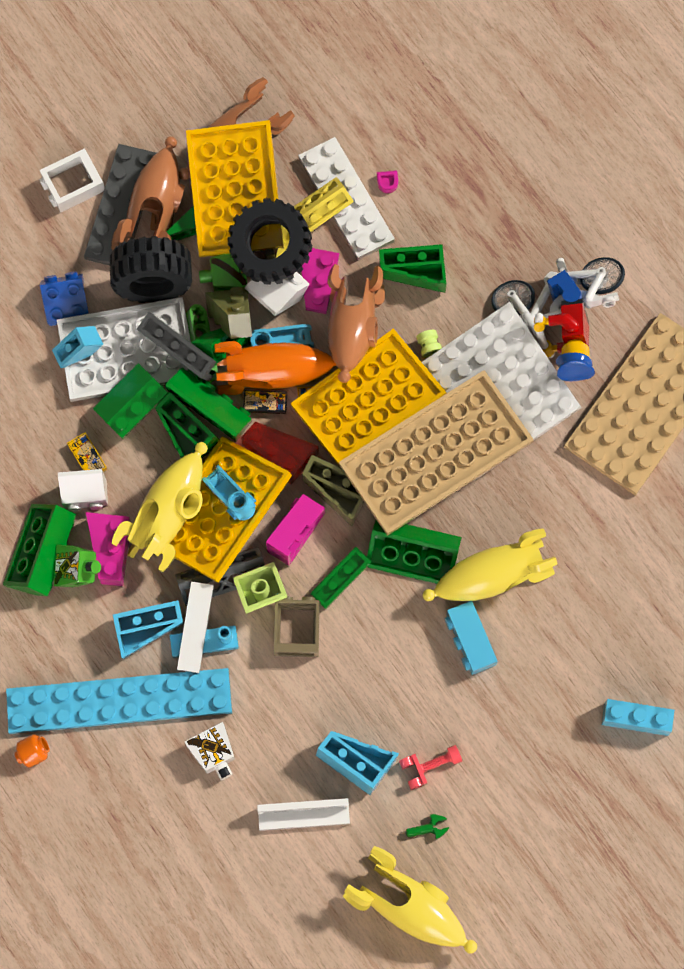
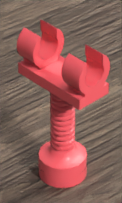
M454 745L447 748L446 754L429 762L427 761L425 764H419L416 754L401 759L399 763L402 770L415 765L420 777L408 781L410 789L414 790L427 784L424 776L425 771L427 772L431 768L434 769L448 762H452L455 765L462 762V758L457 746Z

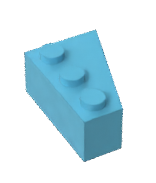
M178 600L113 614L122 659L184 623Z
M333 731L321 743L316 753L319 759L369 795L373 793L399 755L397 752H389L380 749L379 746H371Z

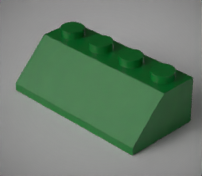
M181 368L166 383L167 391L237 442L252 422V419L249 417L251 414L243 407L238 409L232 405L234 401L227 395L223 394L220 396L215 392L216 388L207 381L205 383L197 379L199 376L190 369L186 371L184 368Z
M31 504L3 585L32 595L48 596L55 576L56 545H67L76 514L58 505Z
M375 520L367 558L372 563L368 568L437 584L455 566L462 537L408 524L403 525L387 536L378 521Z

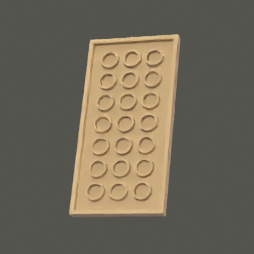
M660 313L564 445L565 449L635 496L684 428L683 327Z
M485 370L344 458L339 462V466L388 536L525 448L534 439Z

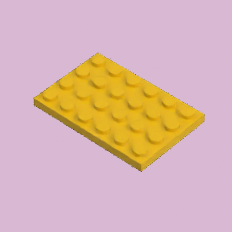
M270 120L186 130L199 257L230 254L227 240L230 237V233L228 231L230 225L234 226L235 224L233 219L236 214L240 216L243 213L241 209L245 206L247 208L252 207L251 202L258 200L259 203H263L264 198H270L273 202L279 199ZM269 224L260 228L252 238V251L283 248L282 225Z
M393 328L377 340L376 347H369L361 362L349 372L351 378L347 383L339 381L338 374L341 371L338 368L291 402V407L339 465L341 460L441 398L447 392Z
M223 436L202 464V478L208 477L216 469V466L219 465L245 493L249 492L256 500L255 513L248 520H234L226 511L228 508L201 481L200 493L203 500L200 511L193 518L186 520L170 543L175 549V559L219 583L292 476L289 471Z

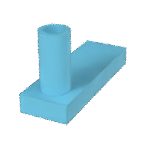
M236 625L206 630L203 654L239 649ZM183 633L170 635L173 658L179 657Z

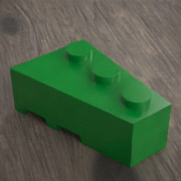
M443 244L379 249V267L382 268L383 279L446 293L447 283Z
M169 392L155 407L181 458L194 453L195 445L199 442H204L208 449L205 454L201 455V458H203L218 443L219 439L172 393Z

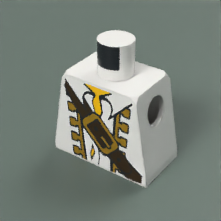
M223 722L185 741L187 748L207 774L215 770L220 780H224L232 775L228 763L235 760Z

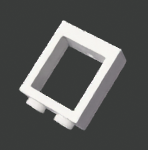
M85 148L40 170L42 178L39 181L44 190H49L51 195L48 198L52 206H57L60 212L72 208L105 190L104 183ZM81 163L92 183L60 198L50 178Z

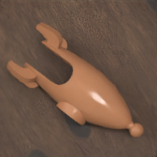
M262 77L250 84L243 95L244 101L225 112L208 128L236 124V120L262 99L264 94L261 92L266 88L265 85L268 81ZM291 110L281 117L277 112L268 119L271 122L272 134L277 135L281 133L293 121L292 119L295 116ZM189 160L187 168L179 170V178L182 180H187L190 177Z
M167 137L165 139L166 147L157 152L141 170L130 198L127 218L118 223L117 229L113 234L112 250L123 241L128 242L132 237L139 212L142 210L156 214L157 225L153 236L158 238L166 237L171 240L166 230L173 213L176 214L185 188V185L180 184L178 162L173 148L177 145V140L174 137Z
M334 264L328 275L327 283L331 288L330 301L332 302L328 325V345L334 362L341 371L338 374V379L342 383H347L350 380L351 375L349 372L361 362L369 347H376L378 319L375 317V308L379 307L385 299V289L382 284L383 271L379 266L374 267L371 280L367 277L363 301L355 306L345 305L347 294L344 287L345 276L342 279L339 278V266Z

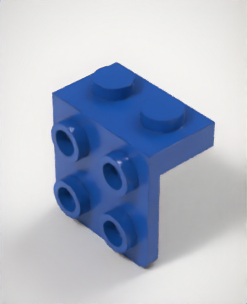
M69 272L65 274V277L59 278L56 275L44 277V280L40 282L47 324L49 326L57 325L58 319L89 314L83 274Z

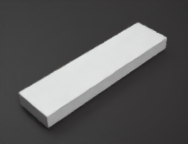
M191 582L177 670L200 673L214 585Z

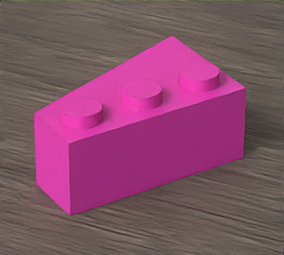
M304 494L300 499L296 498L289 513L283 516L278 527L266 541L267 552L290 566L325 515V507Z
M86 512L92 548L96 553V560L101 564V570L97 573L98 579L103 585L123 586L129 548L128 535L121 539L117 547L112 544V539L122 522H131L130 517Z

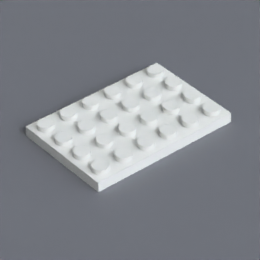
M183 297L58 319L57 325L60 342L76 327L88 326L96 327L103 342V345L93 355L65 367L70 401L74 402L106 396L138 363L161 386L166 385L181 368L187 371L188 368L136 330L147 313L151 312L190 341Z

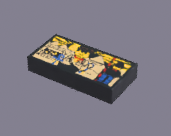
M244 390L243 408L249 413L286 414L287 391Z

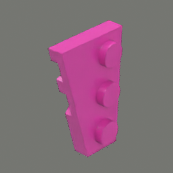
M312 248V252L308 254L310 259L308 263L302 265L304 269L301 271L302 277L310 284L304 293L306 311L327 314L331 288L327 283L331 267L334 264L338 265L339 253Z

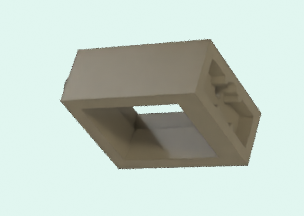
M287 596V598L275 602L274 656L319 657V600H315L314 597H302V600H293V597ZM281 610H314L313 644L280 643Z

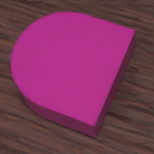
M397 170L377 172V184L380 191L383 193H393L398 188Z

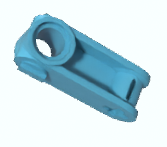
M300 324L253 330L251 347L257 346V341L264 340L267 343H298L314 348V342H312L310 334L312 326Z
M219 465L216 466V469L208 477L202 478L207 487L228 508L226 511L234 520H248L254 515L256 506L254 497L249 492L245 493Z

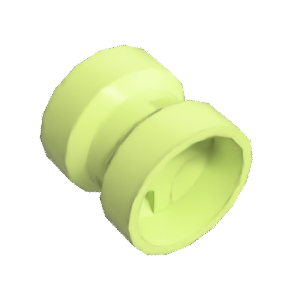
M427 330L416 336L418 344L422 347L421 354L423 358L430 357L442 348L441 344L437 342L438 334L436 330Z

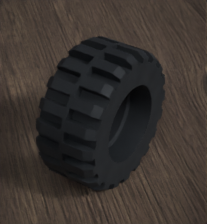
M264 198L263 203H259L258 200L251 202L253 206L250 208L243 207L241 209L243 213L240 216L236 214L233 219L235 222L234 226L230 225L229 227L230 237L227 240L231 257L242 273L247 277L249 276L255 282L262 281L264 284L271 285V282L281 284L283 279H293V274L295 272L300 274L304 269L302 265L308 263L310 259L308 254L312 252L313 245L311 244L312 235L309 226L302 214L289 203L284 204L283 200L276 199L273 202L270 198ZM269 224L282 225L290 236L287 249L274 259L264 260L256 257L251 249V241L254 234L260 228Z
M157 236L133 238L126 243H120L110 255L111 287L117 295L123 299L127 298L128 301L152 303L178 298L179 295H184L191 287V254L186 246L182 243L180 244L177 240H170L166 237L158 238Z

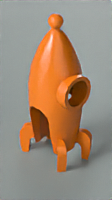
M236 341L215 344V353H226V358L217 363V366L227 365V372L216 373L217 381H228L229 384L217 386L218 394L238 395L243 392L244 387L280 389L304 385L323 376L336 366L332 356L304 344L286 342L267 343L243 349L241 344Z

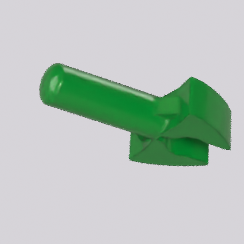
M430 814L431 821L429 824L406 829V836L410 838L432 833L437 840L448 831L449 827L437 829L433 828V826L437 822L446 821L447 818Z

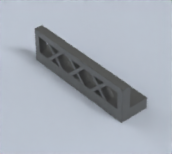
M148 312L136 330L201 379L211 381L213 375L209 372L216 364V361L154 314Z
M259 547L239 553L223 575L224 578H221L219 581L220 585L218 588L213 590L212 597L237 590L235 583L227 581L230 575H242L249 572L251 568L265 565ZM195 569L175 574L185 606L188 605L189 599L185 590L190 589L191 582L209 584V582L214 581Z

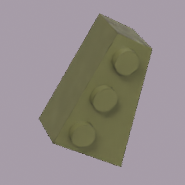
M233 287L230 290L205 292L208 317L214 318L215 324H220L221 330L230 339L252 337L248 291L245 288Z
M311 455L302 473L303 481L347 523L353 526L364 504L363 499L340 467Z

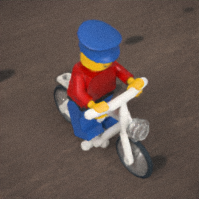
M601 257L590 261L584 266L582 271L568 272L564 259L559 258L556 260L558 273L551 271L545 276V286L531 313L528 310L534 304L535 291L527 282L521 280L507 281L494 291L491 305L495 311L510 302L527 328L535 335L538 344L546 356L552 358L556 351L561 353L556 359V365L559 367L557 377L563 381H581L590 379L595 374V370L592 367L593 363L590 359L589 320L585 306L588 309L603 305L605 308L613 307L615 301H619L618 292L607 293L616 290L622 284L625 277V269L616 259ZM582 284L585 290H580L577 285ZM551 293L553 303L550 306V312L542 315L540 312ZM545 325H561L563 342L552 345L546 340L543 331Z

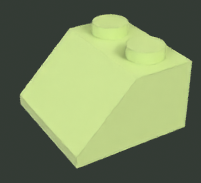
M274 562L233 578L246 614L287 598L286 590Z

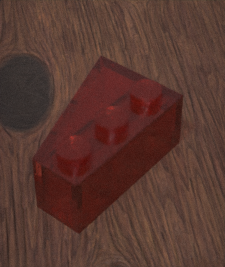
M254 422L241 437L242 445L249 451L289 471L292 475L288 481L290 485L304 471L311 455L317 456L319 454V446L258 422Z

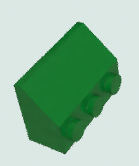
M138 363L93 410L124 439L161 402L168 392Z

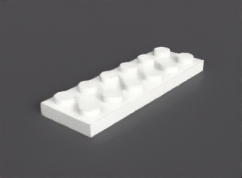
M335 137L298 155L300 162L317 190L337 177L354 202L334 215L333 219L357 260L395 242L394 236Z

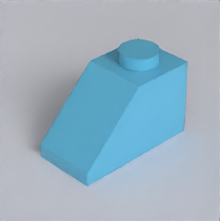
M95 326L76 327L52 351L60 368H65L93 355L103 345V342Z

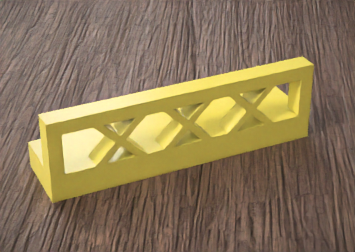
M335 177L296 204L294 208L302 214L311 232L354 201L343 184ZM282 226L283 248L287 249L290 236L286 228Z

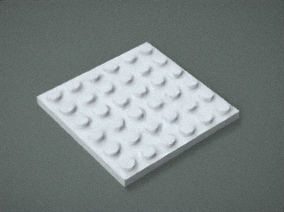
M510 302L422 362L447 393L485 370L534 440L582 408L565 382L557 377L556 369Z

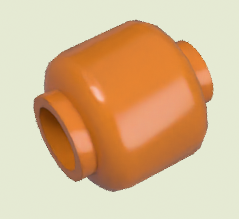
M33 734L17 743L14 755L19 764L23 763L26 767L31 768L47 759L50 748L44 737Z

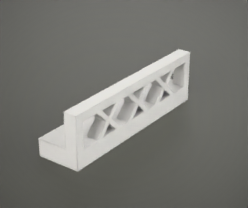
M348 798L257 805L260 831L350 824Z

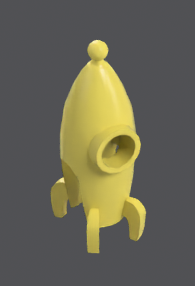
M204 442L197 443L194 453L185 455L163 471L146 495L134 523L125 521L118 526L113 536L112 544L117 547L121 539L128 535V541L132 545L127 556L133 559L138 550H142L145 547L142 558L149 560L153 553L157 557L162 554L163 559L158 570L164 572L175 558V549L170 544L171 541L178 534L186 520L196 516L202 506L203 499L200 487L203 465L201 455L205 454L208 449Z
M544 529L526 532L520 536L519 543L489 548L458 562L439 580L434 590L426 589L423 592V599L432 601L438 596L439 598L453 601H476L504 593L527 579L530 582L536 583L555 574L553 566L557 565L556 557L543 560L539 548L544 546L541 538L546 537V532Z
M374 846L368 859L376 864L374 871L401 889L407 896V903L403 906H395L364 886L358 890L351 885H348L344 891L343 897L346 901L360 911H365L372 906L395 926L419 940L440 946H463L467 953H474L477 950V944L473 940L466 939L459 920L446 904L449 897L427 881L419 883L407 875L394 870L396 866L395 857L379 847Z

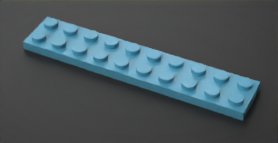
M228 668L202 670L200 673L180 672L6 689L9 734L232 714Z

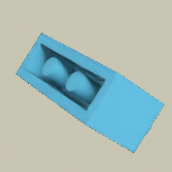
M469 601L447 610V617L444 619L448 629H453L456 636L453 638L457 650H461L464 658L461 659L465 670H470L471 674L474 675L496 666L497 658L473 602Z
M607 699L604 703L602 725L668 736L672 732L675 710Z

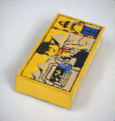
M86 432L67 442L82 470L102 469L103 472L108 470Z

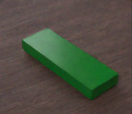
M355 547L310 594L327 609L372 562Z

